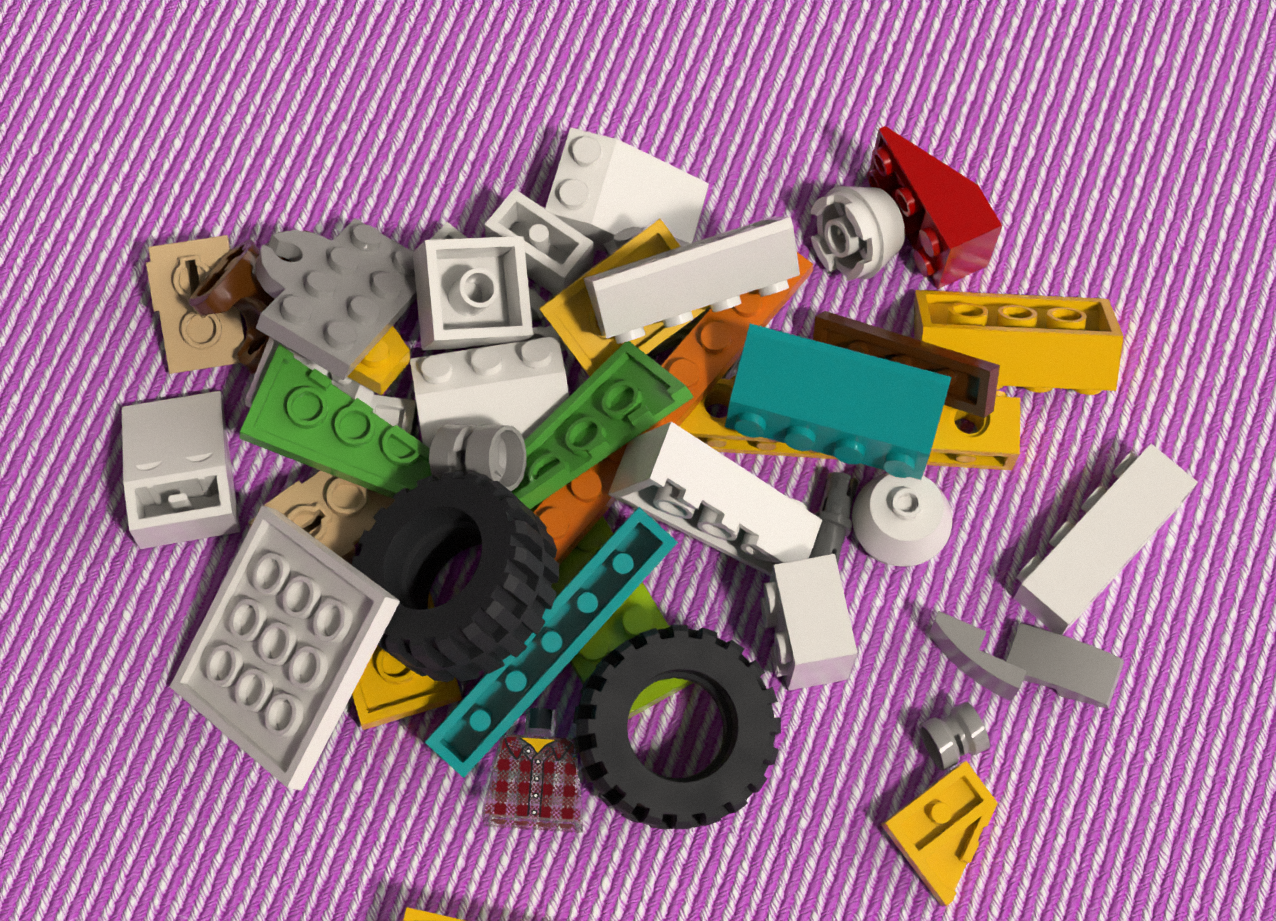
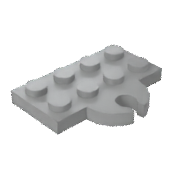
M356 218L333 241L316 233L299 230L275 233L271 236L268 246L262 244L255 264L258 281L265 292L275 299L260 314L256 329L345 380L417 299L413 261L414 251L405 248L381 234L376 228L366 225ZM279 257H284V258L290 260L291 262L284 261V260L280 259Z

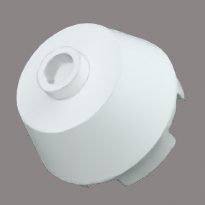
M837 186L832 188L826 196L819 198L811 208L810 214L817 216L818 234L811 237L815 252L829 272L838 269L847 276V281L856 278H872L903 246L905 227L902 214L893 198L882 189L875 187Z
M885 473L869 481L859 492L853 505L852 524L858 541L872 558L886 565L915 566L935 557L946 545L952 529V512L944 493L926 476L923 475L922 479L919 480L912 477L899 478Z

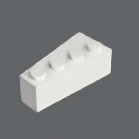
M673 422L639 435L628 442L608 493L609 496L635 509L640 507L649 516L771 576L773 565L809 558L822 519L807 510L805 504L780 493Z

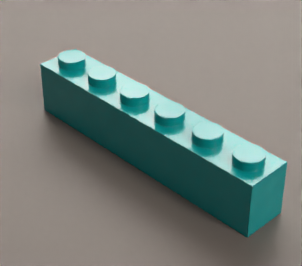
M640 507L636 508L555 597L552 609H546L542 616L545 624L538 635L532 633L524 642L527 648L517 657L510 655L504 659L505 666L490 674L486 673L432 732L425 743L464 778L678 542Z

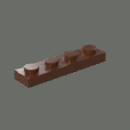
M828 311L815 316L813 340L950 376L951 381L944 405L983 418L994 412L1000 365Z

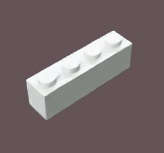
M1152 443L1140 456L1131 451L1113 472L1118 480L1108 490L1100 485L1081 506V509L1086 512L1084 517L1076 525L1069 520L1066 521L1049 541V544L1054 547L1043 561L1035 555L1017 575L1016 578L1022 584L1014 599L1052 632L1063 635L1182 505L1198 482Z

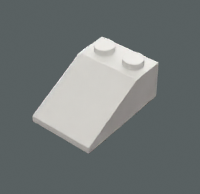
M570 127L545 209L592 240L593 249L604 252L606 251L603 244L613 241L614 236L618 232L630 227L645 228L661 218L674 237L691 244L695 237L709 183L618 139Z

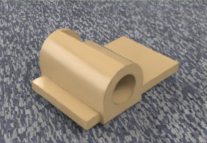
M228 235L148 247L151 262H146L153 309L155 312H159L169 374L241 363L237 356L245 342L241 312L232 306L227 312L209 314L205 318H201L189 304V298L232 250L230 249Z
M319 471L302 484L298 480L263 506L278 510L349 564H352L353 556H356L354 545L359 542L364 530L370 531L376 521L373 519V516L381 507L387 509L395 499ZM253 518L251 521H249V526H250V528H251V526H252V524H253L255 518Z

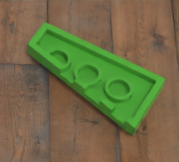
M630 341L625 342L524 441L526 448L524 476L518 487L511 492L529 509H532L691 400L694 396L680 380Z
M281 344L278 345L240 430L241 440L392 499L403 488L412 490L417 487L418 480L432 476L429 464L430 448L399 426H392L373 413L374 409L358 398L353 399L334 386L330 378L315 368L311 370L295 359L294 353Z

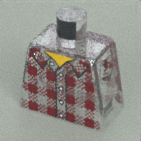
M529 708L526 710L524 735L504 734L501 737L482 808L484 826L583 833V809L576 745L574 739L555 737L557 711L547 708Z

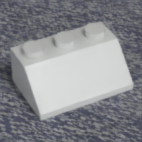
M558 335L410 359L422 441L429 448L438 429L446 424L477 425L478 427L481 425L514 426L525 441L569 398Z

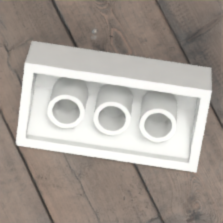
M773 216L583 278L601 335L606 339L615 336L616 343L620 344L646 335L644 326L663 321L665 328L694 319L692 315L693 310L711 305L712 312L741 304L739 295L758 289L760 297L788 289L787 279L800 275L794 227L791 217Z

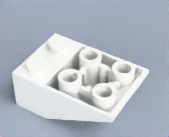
M221 391L122 407L123 485L129 531L138 547L144 549L240 532Z

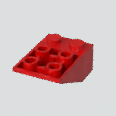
M886 126L879 128L875 147L872 151L870 169L867 173L870 187L879 188L888 193L897 204L904 221L905 236L914 249L913 257L920 273L924 277L930 276L938 290L987 267L1003 225L979 185Z

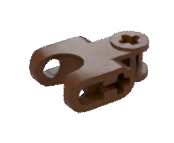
M247 240L233 248L218 263L189 298V304L201 318H205L209 314L227 312L232 306L242 313L247 325V336L237 356L244 367L251 374H255L270 337L256 329L260 314L275 299L265 292L256 276L255 264L260 249L252 240ZM279 257L280 259H282V260H284V261L291 262L290 260H288V259H286V258H284V257Z

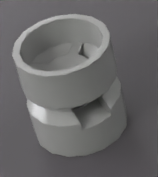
M446 424L438 429L432 439L429 453L431 474L441 479L442 473L462 471L465 475L476 472L487 475L492 481H498L512 491L520 484L526 468L524 440L514 426L481 425L478 427L477 425Z

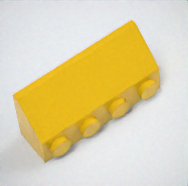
M915 290L914 339L1000 365L997 390L1003 388V386H1018L1032 392L1044 393L1051 391L1052 388L1073 389L1080 394L1095 395L1099 394L1102 390L1116 391L1124 336L1109 299Z

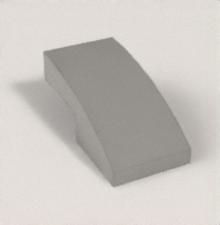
M938 611L928 633L938 648L953 664L978 684L1012 702L1022 685L1027 670L979 650L987 631Z
M1022 623L1018 626L1006 660L1008 663L1027 670L1024 681L1054 688L1061 697L1106 709L1110 706L1124 664L1122 658L1104 650Z

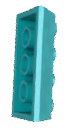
M750 323L729 402L725 427L737 430L740 434L747 437H763L786 443L795 450H812L834 456L846 464H863L885 470L888 474L895 477H912L921 480L930 456L951 377Z

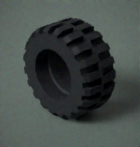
M462 471L442 473L441 479L432 475L418 480L417 487L412 490L403 488L393 496L395 501L387 509L381 507L373 516L376 522L370 531L364 530L358 542V546L362 548L360 555L353 556L352 561L353 567L400 601L378 646L420 676L427 675L434 681L450 682L455 677L460 682L478 678L479 671L481 670L490 674L505 666L504 659L510 655L517 657L527 648L524 642L532 633L538 635L545 624V620L542 619L545 610L552 609L557 592L551 586L552 583H558L559 563L554 559L557 554V548L553 537L547 533V527L540 518L509 489L498 481H492L484 474L471 472L465 475ZM482 544L478 567L465 588L448 602L428 609L429 592L434 579L442 567L461 551Z
M671 625L664 629L653 628L641 632L608 653L596 665V669L586 679L580 691L582 696L579 705L575 707L573 723H576V737L573 738L575 754H580L584 766L581 768V771L587 782H592L599 792L597 796L607 806H613L622 813L621 816L635 823L640 822L650 825L651 828L666 830L691 829L719 822L721 818L728 814L736 813L748 804L747 799L752 793L759 792L766 782L767 778L764 774L768 766L775 764L779 749L774 747L775 735L781 733V717H774L772 703L778 702L773 687L767 689L760 676L765 672L756 660L749 662L742 655L744 648L732 639L725 642L717 638L718 632L706 628L692 630L688 629L687 625ZM664 679H684L701 686L715 701L723 722L722 745L717 756L704 770L686 778L665 777L648 769L633 752L628 738V716L634 701L649 685Z

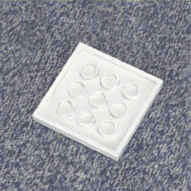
M262 505L169 687L285 787L302 791L400 601L278 510Z

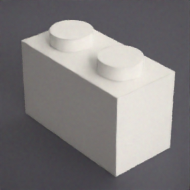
M516 189L512 190L484 224L486 238L524 237L527 276L554 295H557L593 267V241Z

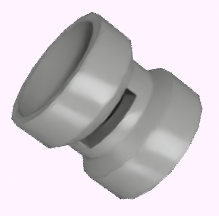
M968 702L952 708L950 715L943 719L933 717L919 724L920 735L927 752L940 770L944 771L956 765L959 757L967 753L977 755L990 748L989 737L983 722L976 710Z

